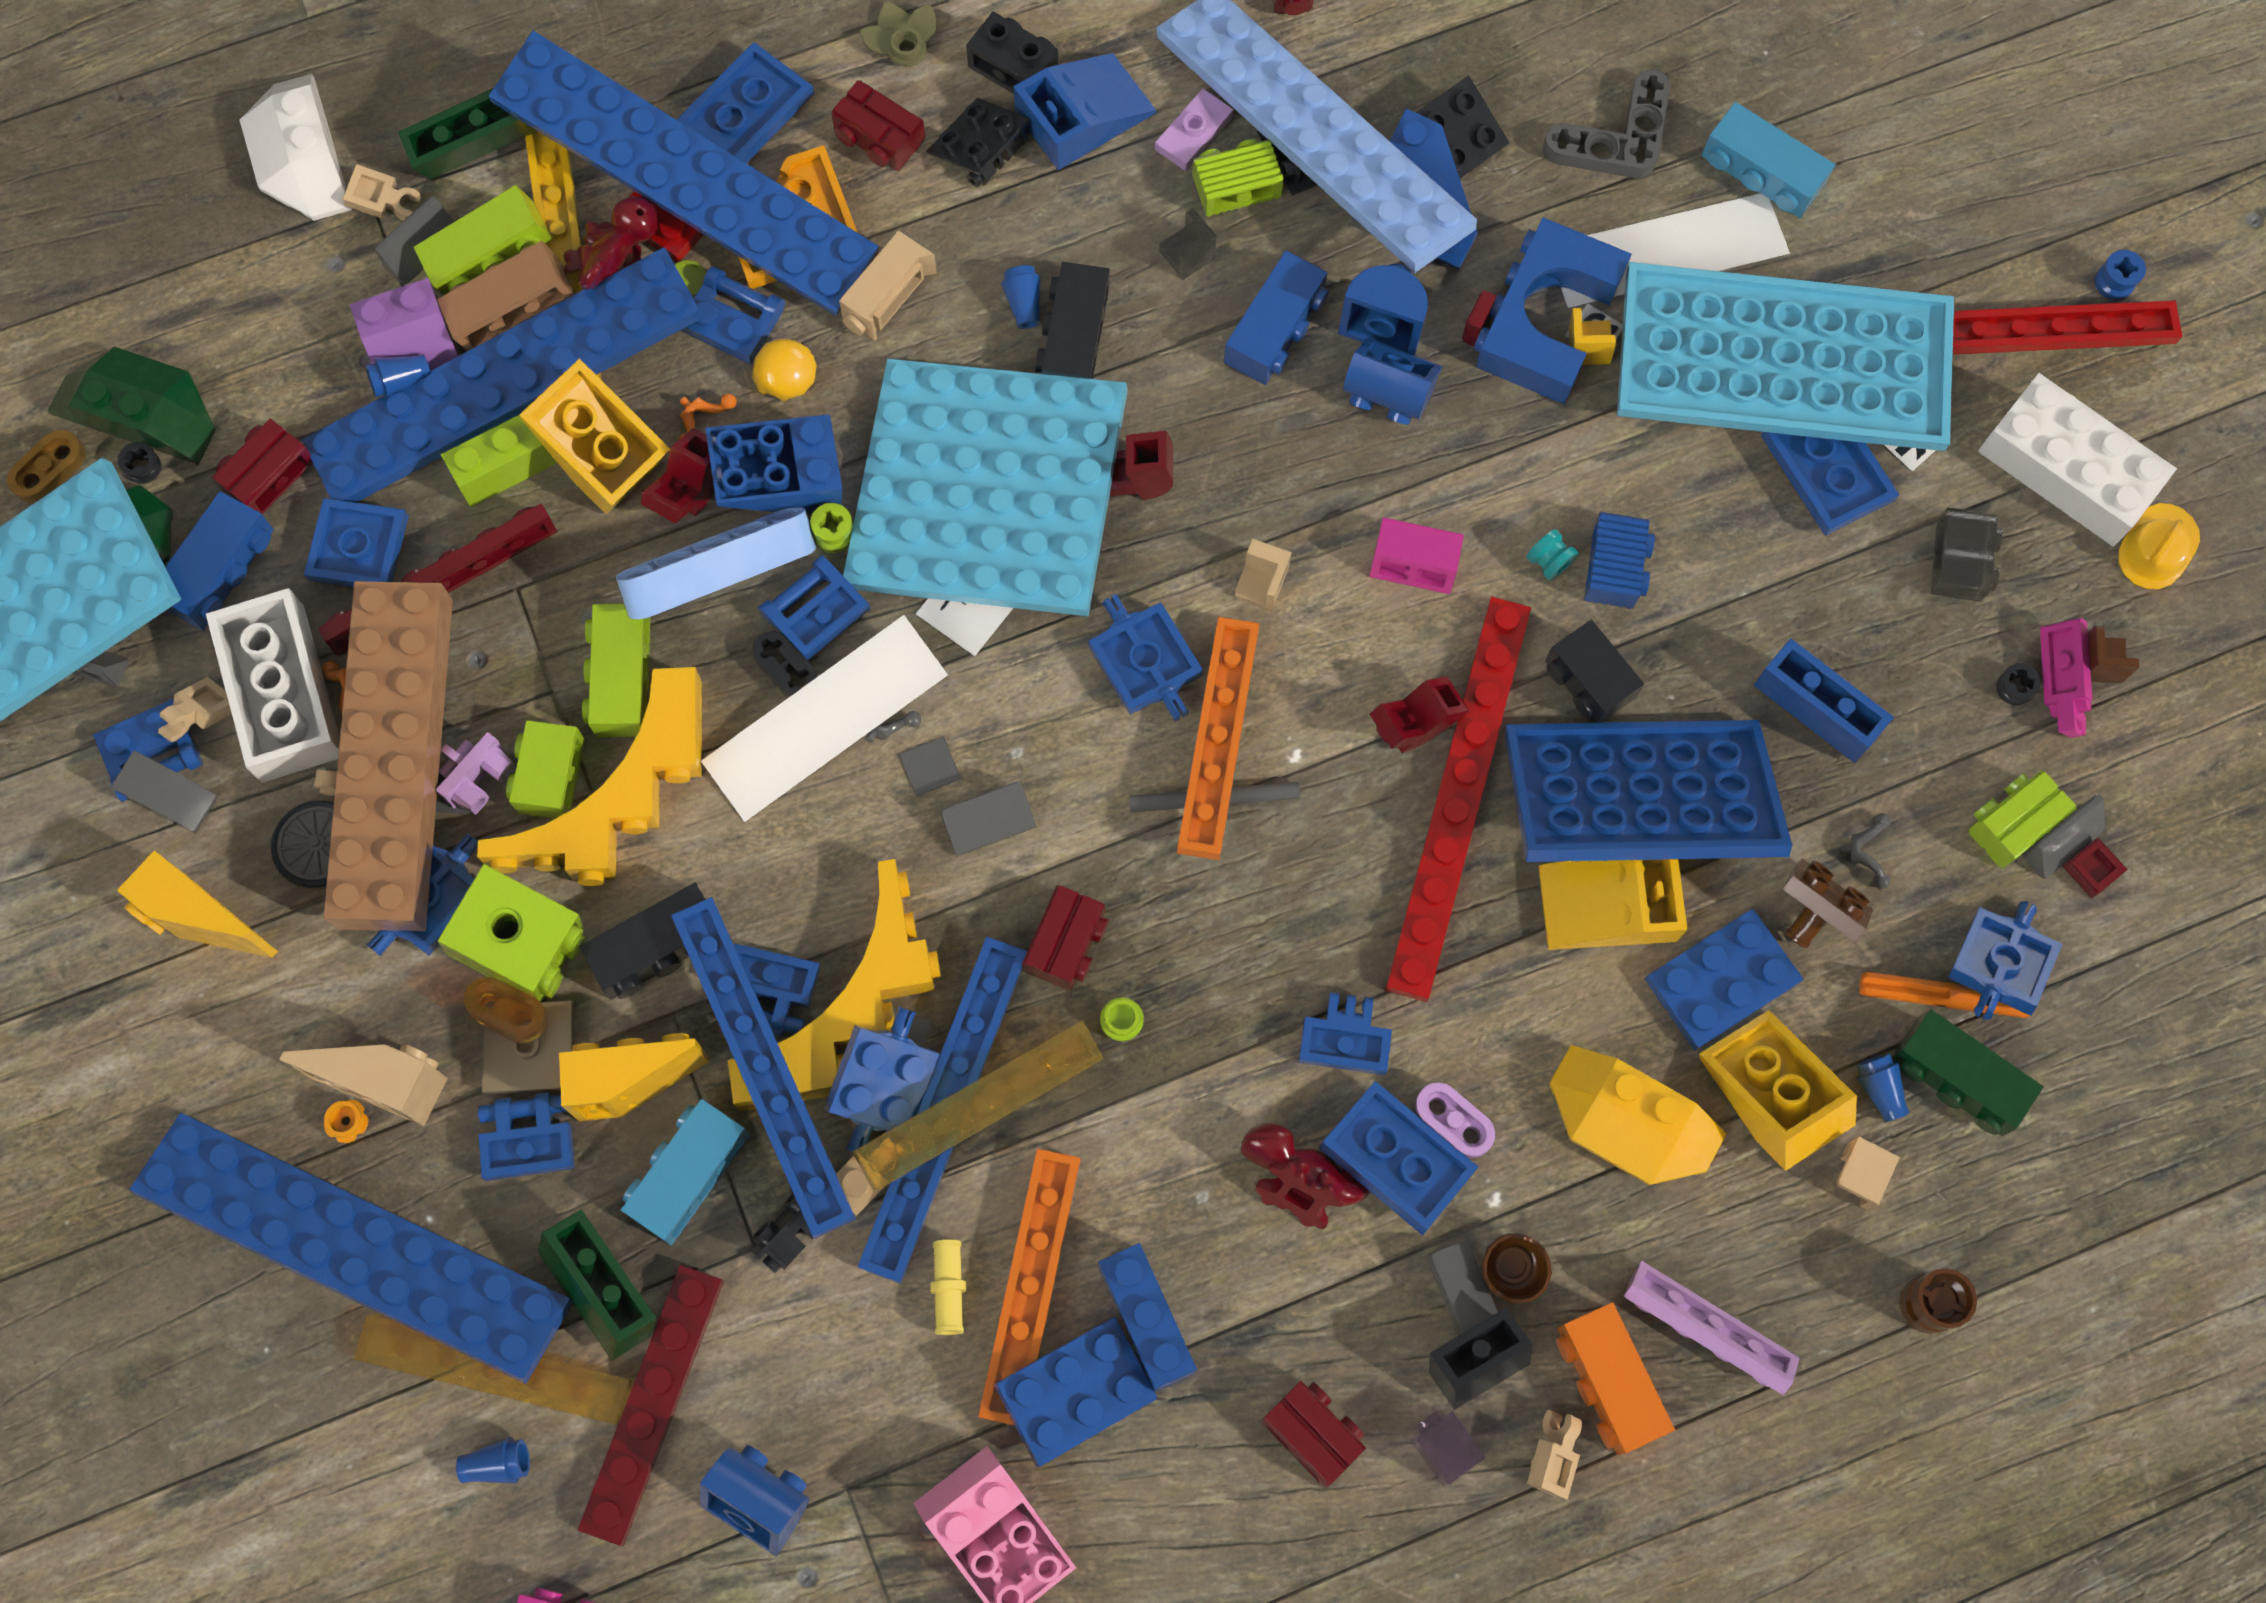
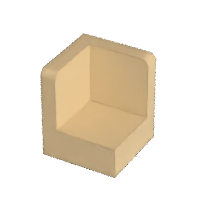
M1252 538L1246 554L1245 567L1235 590V598L1272 611L1288 572L1292 552Z
M1858 1136L1848 1142L1843 1150L1840 1159L1845 1161V1164L1838 1177L1837 1185L1862 1198L1859 1206L1869 1210L1879 1205L1900 1157Z

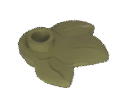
M886 1L878 16V26L862 28L861 36L866 47L872 52L888 55L892 62L902 67L915 66L924 59L927 51L926 43L936 33V15L930 4L920 6L909 15L900 7ZM904 48L912 49L910 51H902Z

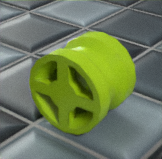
M825 503L819 506L813 512L810 520L811 530L817 546L824 552L831 554L847 550L853 529L849 511L837 503Z

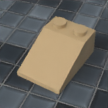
M404 1043L400 1050L384 1044L283 1051L279 1059L310 1079L421 1126H425L448 1079L436 1070L438 1062L428 1058V1054Z

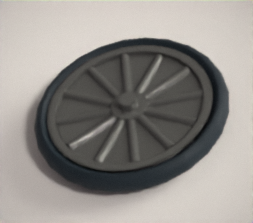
M321 800L300 804L290 810L276 826L271 839V854L277 870L288 881L307 888L327 886L334 802Z

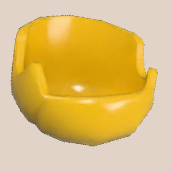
M774 339L766 343L756 355L752 379L762 395L769 394L779 398L781 401H786L789 398L792 399L807 392L814 383L817 365L814 355L803 344L792 339Z

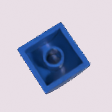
M1401 264L1374 266L1362 271L1352 280L1345 294L1338 334L1362 343L1368 337L1416 355L1428 308L1427 295L1423 285L1409 268Z
M1367 337L1353 354L1344 381L1343 391L1351 394L1349 402L1352 405L1365 410H1372L1374 403L1389 409L1387 414L1389 419L1397 423L1409 425L1412 418L1421 419L1443 366Z
M746 1445L742 1452L729 1447L718 1458L700 1483V1507L777 1557L808 1505L809 1497L803 1494L807 1485L801 1478L790 1471L784 1470L781 1476L777 1477L766 1470L764 1467L768 1463L767 1457L752 1446Z

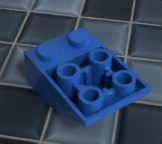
M1113 53L1047 67L1013 86L1015 113L1030 118L1031 122L1027 125L1030 134L1057 170L1156 114V109Z
M830 414L705 428L717 506L777 512L791 507H803L806 514H812L819 506L825 503L842 504V484Z

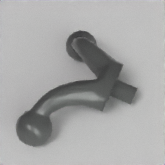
M910 711L901 719L883 726L878 725L867 733L865 740L869 743H872L875 738L886 740L891 734L906 725L913 728L917 727L921 723V716L916 711Z
M1880 813L1874 817V825L1853 834L1850 845H1841V852L1851 853L1853 863L1862 864L1870 868L1875 873L1873 885L1878 889H1885L1890 884L1889 876L1885 874L1875 859L1862 851V846L1890 825L1888 815Z

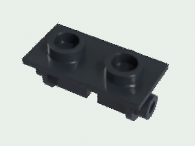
M794 1193L785 1201L783 1206L786 1210L776 1221L768 1220L756 1231L752 1238L755 1243L749 1248L759 1259L767 1253V1257L762 1262L774 1273L781 1267L785 1270L806 1247L795 1236L800 1228L813 1239Z

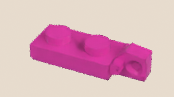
M2077 618L2041 626L2040 640L2044 705L2049 707L2051 717L2058 719V732L2060 734L2063 733L2068 738L2085 736L2086 716L2084 712L2091 711L2092 705L2087 621Z

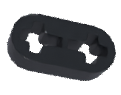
M774 631L765 632L754 641L752 650L758 667L787 698L801 689L798 685L792 688L793 683L788 674L789 671L793 670L800 678L808 675L806 678L807 684L818 677L814 667L781 633ZM769 645L773 649L780 646L779 652L784 662L779 664L772 656L765 659L766 653L764 649Z

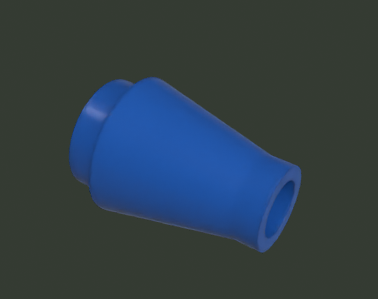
M1030 265L1007 269L1003 273L1004 280L1001 285L1015 316L1017 328L1029 329L1039 326L1041 324L1040 275L1036 274L1035 267Z
M424 354L407 357L374 358V363L365 365L375 397L386 395L389 398L392 394L401 392L431 374Z
M1890 1053L1868 1059L1856 1065L1860 1074L1856 1078L1881 1113L1884 1122L1896 1120L1910 1113L1906 1105L1899 1063L1893 1062Z
M507 1437L469 1454L459 1455L456 1460V1472L461 1483L515 1484L519 1478L526 1477L530 1469V1456L526 1443L522 1439L514 1440L512 1437Z

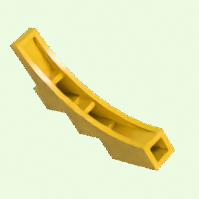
M696 667L653 669L649 703L640 731L624 760L605 783L576 808L545 825L512 836L478 840V858L481 862L503 874L514 873L517 871V867L534 866L535 870L550 872L560 870L561 865H565V871L571 879L583 886H599L604 884L606 879H616L617 830H621L625 834L637 835L646 833L647 828H659V779H664L668 783L681 784L689 782L692 777H702V681Z
M895 859L878 862L879 901L875 927L863 960L846 988L819 1017L795 1035L778 1043L803 1100L829 1095L844 1055H838V1051L846 1050L855 1024L874 1031L891 1029L895 1019L892 1002L884 1003L883 1000L935 991L933 978L941 977L937 951L929 952L925 939L909 942V939L917 938L913 912L905 913L903 898L911 896L907 871H898ZM735 1059L728 1060L733 1104L739 1111L756 1109Z

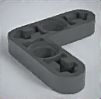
M1646 70L1637 76L1631 91L1624 134L1559 123L1553 125L1546 134L1543 143L1545 157L1550 162L1558 165L1630 178L1649 176L1654 170L1660 153L1670 90L1668 78L1657 70ZM1646 86L1654 87L1655 94L1651 104L1645 103L1647 96ZM1639 117L1650 118L1654 122L1655 128L1650 131L1640 130L1636 126L1635 120ZM1558 139L1566 140L1565 149L1558 148ZM1579 142H1585L1582 152L1578 153ZM1595 144L1606 145L1610 149L1611 155L1606 158H1598L1592 154L1590 147ZM1639 144H1645L1643 163L1636 162L1635 154Z

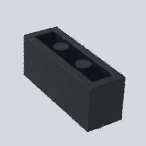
M1062 261L1059 276H1052L1049 300L1054 301L1052 312H1045L1042 336H1047L1048 338L1046 349L1038 348L1035 372L1046 375L1093 379L1110 289V268Z
M696 882L579 946L602 991L610 1000L616 997L624 999L632 996L642 988L641 983L655 975L661 978L675 972L681 966L680 962L689 957L671 915L706 900Z

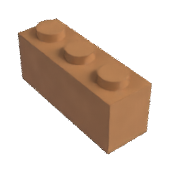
M540 241L535 245L523 248L520 253L501 264L489 267L483 274L467 283L455 286L449 293L438 298L437 302L452 338L469 351L575 295L567 274L564 272L560 258L543 241Z

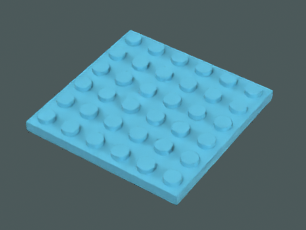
M887 359L843 573L844 578L858 591L1089 617L1128 392L1127 383Z

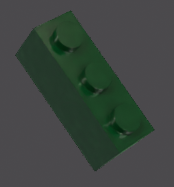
M492 88L400 130L398 134L412 169L432 180L537 131L493 104L489 99V95L494 89Z
M1929 1009L1915 1020L1891 1057L1894 1062L1899 1063V1069L1903 1075L1915 1082L1921 1083L1923 1081L1937 1091L1936 1096L1943 1103L1956 1109L1962 1108L1975 1117L1974 1122L1978 1127L1993 1135L1999 1134L2004 1136L2016 1130L2044 1088L2043 1085L1932 1009Z
M582 1209L542 1232L538 1248L539 1255L564 1292L571 1299L573 1305L611 1361L651 1337L657 1318Z

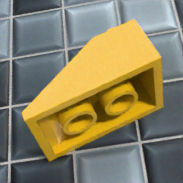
M580 359L519 415L520 419L572 481L606 515L665 459L670 451V448Z
M155 850L117 889L121 895L129 900L124 909L159 935L168 930L179 939L271 958L278 952V950Z
M1767 1010L1699 1053V1059L1752 1136L1785 1171L1856 1126L1857 1095L1770 1010Z

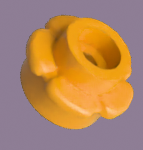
M352 1099L333 1103L327 1109L324 1116V1130L331 1138L336 1137L340 1143L355 1141L357 1135L363 1134L368 1126V1116L364 1114V1106ZM345 1117L350 1118L348 1125H343L342 1121Z

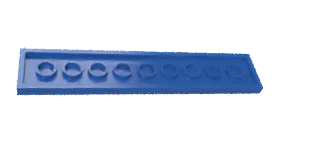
M535 31L531 32L489 95V99L493 104L836 317L841 311L839 300L879 252V246Z
M664 247L607 277L596 288L582 290L431 370L430 375L401 392L394 393L389 398L384 395L303 438L302 441L311 454L310 458L330 498L357 503L442 457V453L520 415L578 359L597 375L704 317Z
M181 1112L129 1188L137 1197L524 1384H527L573 1304L571 1299Z

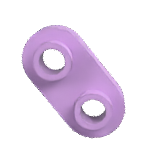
M1432 1083L1421 1090L1415 1101V1113L1418 1117L1469 1159L1479 1158L1487 1153L1494 1143L1495 1129L1492 1122L1482 1112L1447 1084ZM1434 1100L1441 1102L1444 1106V1113L1440 1115L1433 1114L1429 1109V1103ZM1467 1129L1474 1130L1478 1135V1142L1475 1144L1467 1143L1463 1138V1132Z

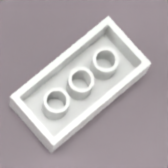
M2040 373L2037 374L1978 450L1980 454L2113 547L2133 528L2177 470L2176 467Z
M287 588L207 613L206 617L246 768L258 780L264 783L338 759L340 735L306 611L294 593Z

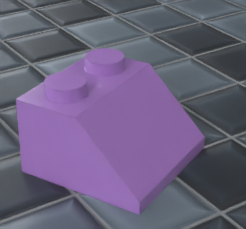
M428 278L349 304L371 363H374V358L407 357L424 354L431 371L459 356L454 339L437 302L438 296Z

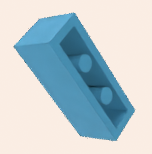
M1737 102L1731 106L1712 131L1701 155L1714 168L1724 170L1740 180L1749 190L1765 195L1775 202L1778 208L1785 212H1791L1799 218L1803 216L1824 188L1836 165Z
M700 1099L696 1106L689 1105L684 1110L676 1123V1127L679 1128L677 1133L669 1143L664 1141L658 1146L649 1161V1164L652 1165L651 1169L643 1180L637 1178L629 1186L622 1199L625 1202L621 1209L623 1213L670 1246L676 1241L750 1137V1134L744 1127L703 1099Z

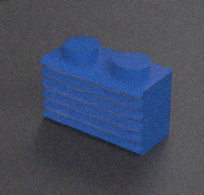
M1600 511L1593 529L1584 596L1586 602L1593 601L1603 605H1617L1631 609L1634 608L1640 596H1646L1650 572L1643 571L1645 558H1651L1655 542V534L1648 533L1649 519Z

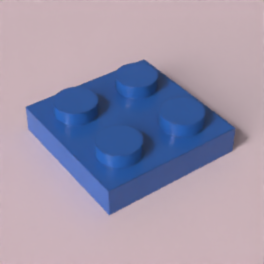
M323 498L304 576L308 581L354 587V581L393 582L409 517L404 509Z

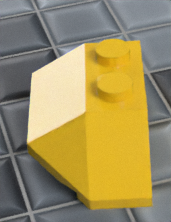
M1569 1046L1549 1083L1552 1093L1555 1095L1570 1141L1647 1185L1707 1172L1727 1134L1694 1101L1618 1058L1577 1046Z

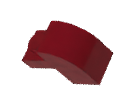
M693 428L671 446L666 473L642 492L641 505L675 524L688 512L697 516L703 510L715 492L706 434Z
M1167 431L1126 435V450L1117 451L1109 497L1139 494L1142 500L1159 497L1170 491L1173 487V442Z
M1446 676L1424 681L1403 700L1380 704L1369 715L1375 722L1377 733L1381 739L1388 743L1391 749L1399 748L1401 753H1406L1440 735L1470 710Z

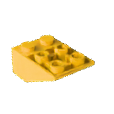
M1678 859L1559 861L1538 866L1548 950L1677 942L1687 931Z
M683 1033L662 1036V1042L644 1044V1039L628 1038L617 1041V1047L599 1048L597 1043L573 1045L572 1051L559 1053L561 1106L579 1122L624 1117L707 1064L708 1055L695 1038L689 1039V1035Z

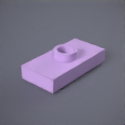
M1202 88L1155 142V150L1186 171L1193 164V159L1199 157L1233 118L1234 109Z

